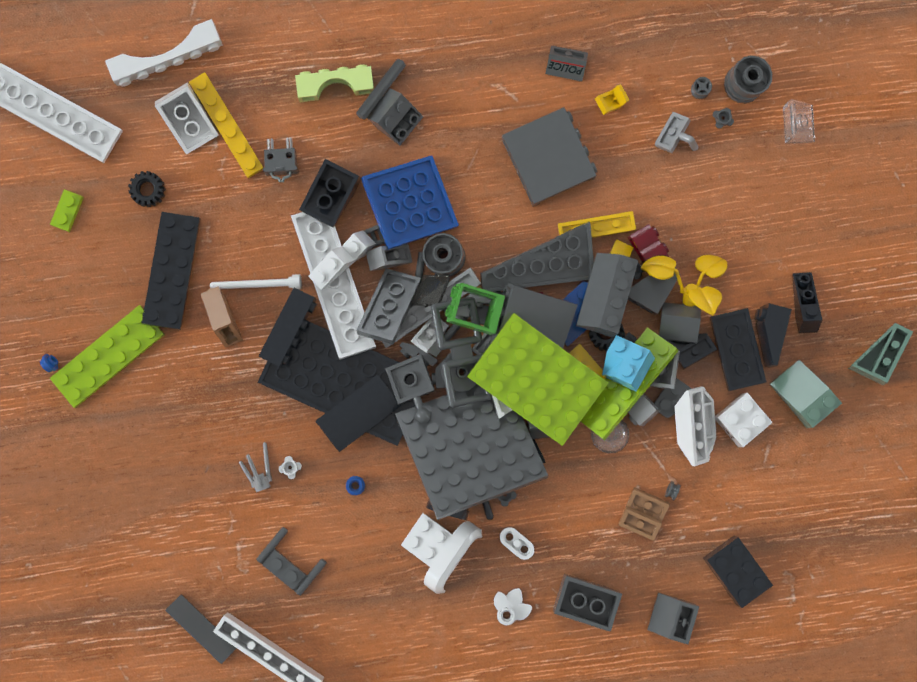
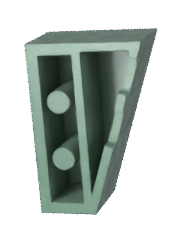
M894 323L848 369L884 386L888 383L913 331Z

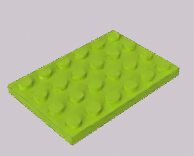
M515 313L510 316L467 376L562 446L609 383Z

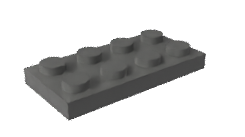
M386 268L356 330L357 334L394 344L422 283L421 278Z

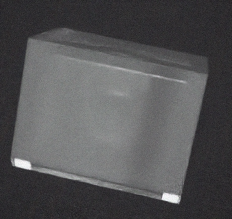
M794 99L789 100L783 106L785 144L815 142L813 105Z

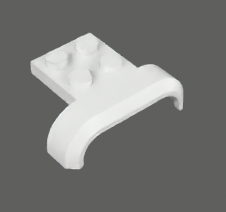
M422 513L401 546L430 566L424 578V585L436 594H441L445 592L444 585L470 545L476 539L482 538V531L470 521H465L452 534Z

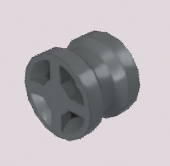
M699 77L691 86V94L696 99H704L712 90V83L706 77Z

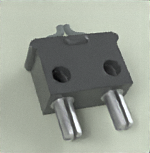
M291 137L286 138V149H274V140L271 138V149L270 139H267V150H264L265 168H263L265 175L278 179L279 183L284 182L292 174L299 173L296 151L293 148V139ZM274 175H287V176H284V177L282 178V180H281L280 177L274 176Z

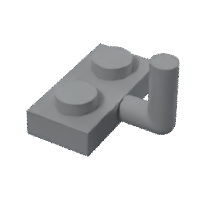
M672 112L657 138L655 146L673 153L679 141L682 140L687 142L693 151L698 150L699 146L694 137L684 133L691 122L690 119Z

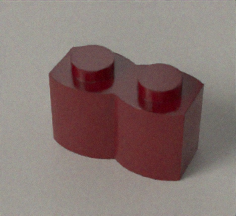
M650 224L627 237L642 263L655 256L669 257L668 247L664 242L661 243L659 241L657 229L654 226L651 227Z

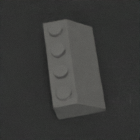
M596 253L576 326L610 337L618 334L638 260L620 254Z

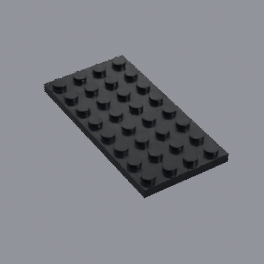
M308 322L305 330H301L298 335L300 340L295 348L292 347L289 352L291 357L287 365H283L281 368L267 361L257 382L323 413H327L377 374L394 395L385 368L400 362L373 350L339 360L330 331ZM408 375L406 377V384L411 385L414 383V375ZM414 400L401 404V407L367 431V433L398 446L403 434L395 414L415 407Z

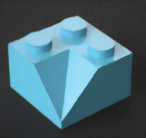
M616 335L606 353L602 376L637 392L655 357L650 350Z

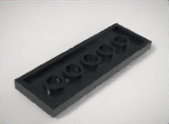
M161 212L142 317L143 325L181 330L200 224L199 217Z

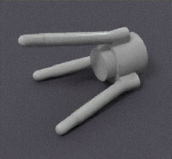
M266 442L263 443L266 476L264 473H257L249 454L246 457L253 472V478L242 461L239 462L252 488H255L256 492L271 487L269 482L272 481Z

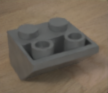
M391 88L388 89L367 117L378 130L399 146H401L423 118L421 113L403 94Z
M658 592L647 630L688 645L699 606Z

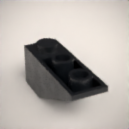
M812 272L793 273L794 308L798 333H817L822 323V315Z

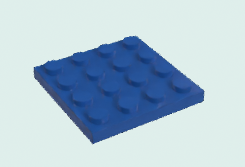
M432 155L361 178L388 250L459 226Z

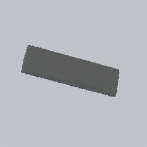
M182 594L165 610L220 664L236 649V647L213 632L216 627Z

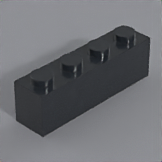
M295 287L293 288L259 354L260 358L281 368L283 365H287L291 357L289 355L291 348L297 346L300 340L298 335L301 330H305L309 322L306 320L309 313L313 314L317 307V303H315L317 299Z

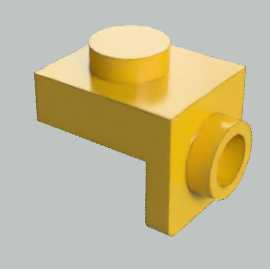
M620 84L613 90L598 95L595 101L603 115L620 109L629 101V98Z

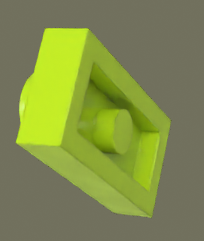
M64 189L50 225L70 232L84 197Z

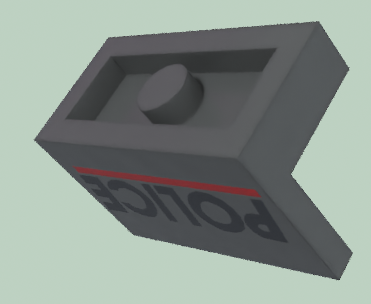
M551 45L545 74L582 81L588 53Z

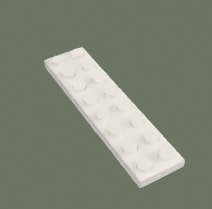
M0 63V106L105 163L123 130Z
M301 212L292 215L291 218L311 274L331 250L342 246L335 226L333 228ZM349 267L323 290H320L314 283L339 360L376 348L374 339L357 334L356 330L364 315V310Z

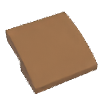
M634 487L618 525L654 541L670 503Z

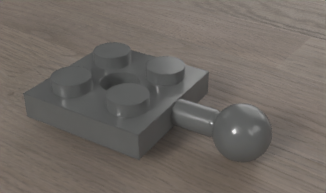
M420 354L385 369L398 405L414 400L417 409L415 414L416 420L419 423H427L431 418V413L428 409L424 408L421 396L434 392L435 388L423 355ZM410 374L414 375V383L407 385L406 377Z

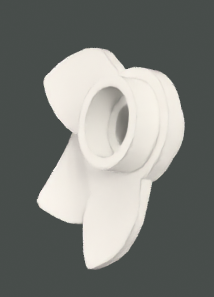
M519 588L511 590L507 595L499 591L495 595L494 606L498 610L497 618L503 625H511L515 620H524L532 610L531 605L522 603V592ZM509 612L510 617L507 619L504 618L503 613Z

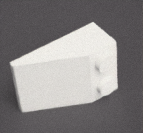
M188 82L155 101L156 109L186 154L219 136Z

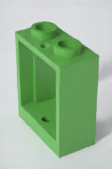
M464 283L456 284L451 290L450 297L452 301L451 305H448L446 309V322L489 335L496 334L505 296ZM462 291L491 300L484 326L455 318Z

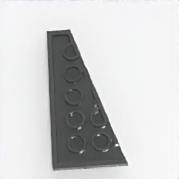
M588 221L481 272V288L494 292L504 290L508 283L526 288L589 280L594 264L590 222Z

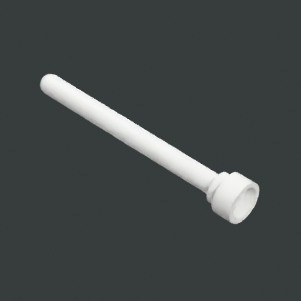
M294 274L292 277H288V279L211 282L210 288L217 286L220 289L289 286V288L295 287L301 290L302 280L300 274Z

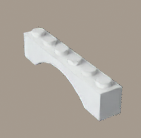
M210 19L195 25L182 43L164 54L143 58L121 54L105 60L113 82L117 86L123 87L131 84L133 80L145 79L151 73L163 72L167 69L166 67L181 65L184 63V60L189 58H199L202 53L207 51L214 52L223 44L214 22Z

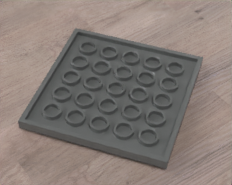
M476 384L468 391H456L455 397L459 399L483 394L485 391ZM447 395L423 403L424 408L428 409L431 413V418L427 423H419L416 420V406L395 414L437 520L548 478L547 471L522 416L512 410L503 417L498 418L493 399L451 408Z

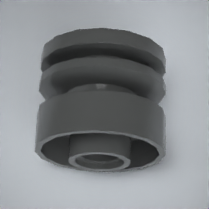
M750 55L743 57L727 72L724 78V88L727 95L737 103L746 104L753 102L769 88L773 75L771 67L759 56Z
M446 233L436 234L424 244L423 260L427 267L437 276L451 277L459 273L463 268L466 260L465 251L454 236ZM448 252V256L445 259L440 258L442 253Z

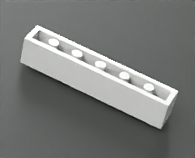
M228 612L222 617L213 631L287 682H322L324 676Z

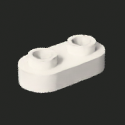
M506 527L501 531L500 540L502 544L517 557L526 560L533 556V544L516 529ZM508 533L513 535L512 540L506 539ZM527 546L528 551L525 553L521 552V547Z

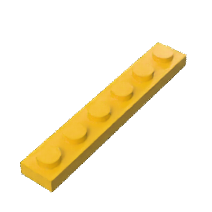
M204 72L189 81L247 178L249 179L262 171L264 167L207 74Z

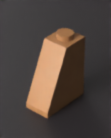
M219 286L201 293L212 329L226 348L243 341L227 300Z

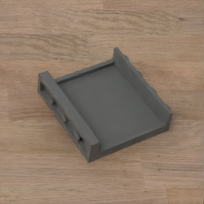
M565 107L502 135V142L533 207L539 205L541 201L590 179L594 180L597 176V168L593 162L590 163L588 158L589 151L585 145L582 146L580 141L581 134L578 128H574L572 124L573 117L570 111H566Z
M508 283L502 294L505 296L496 334H490L491 338L486 344L484 352L513 313L563 349L577 304Z

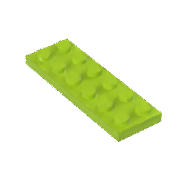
M141 305L137 306L50 377L51 381L73 408L78 407L165 335L159 327L142 324L144 308Z
M648 327L635 344L650 350L655 359L637 392L605 378L609 383L580 421L604 441L678 352L676 347Z

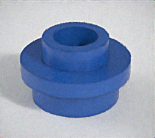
M45 354L40 360V365L47 372L56 371L58 369V360L53 355Z
M352 476L346 482V490L351 495H359L365 489V482L359 476ZM353 482H357L359 484L358 489H353Z

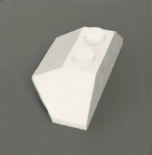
M702 386L686 390L675 405L677 444L692 466L709 462L710 453L716 440L714 400Z

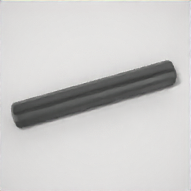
M396 59L358 109L356 114L360 119L365 120L405 68L406 64L403 60Z

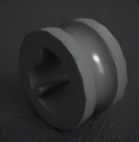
M670 481L665 497L670 496L672 500H675L681 485H675L673 481Z

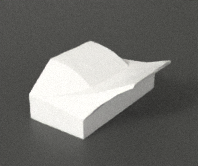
M430 318L413 337L411 342L424 352L436 357L441 350L438 348L433 318ZM441 320L443 334H445L449 325Z

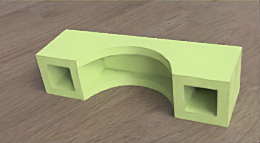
M364 64L357 65L356 68L351 69L339 67L335 71L322 69L318 73L304 71L300 75H295L297 95L300 102L319 100L324 88L334 83H342L349 86L356 96L370 94L374 90L371 66L367 67Z

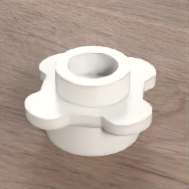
M291 456L285 457V462L279 466V472L288 475L289 479H294L296 472L302 468L300 462H295Z

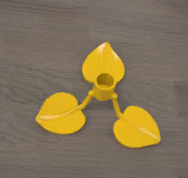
M714 255L700 256L695 261L696 269L701 271L696 285L688 284L685 288L683 287L679 271L675 269L676 261L672 258L655 256L642 264L641 270L646 271L657 279H670L675 273L680 286V293H683V304L689 307L697 306L712 316L715 315L722 301V294L713 287L706 286L701 288L700 284L705 274L710 278L722 276L727 269V261Z

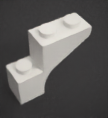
M364 230L353 233L342 247L331 250L308 277L320 290H323L355 261L365 257L366 252L370 251L376 243Z

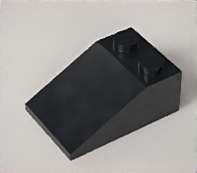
M325 159L299 210L334 228L353 197L361 177Z
M770 303L757 309L754 318L757 320L756 330L764 366L767 368L778 366L792 309Z

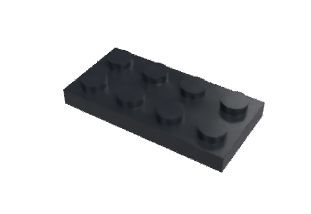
M748 308L711 316L710 322L727 390L732 391L766 383Z

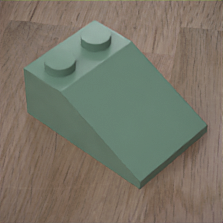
M797 360L770 383L771 387L806 428H814L842 404L831 389L800 360Z

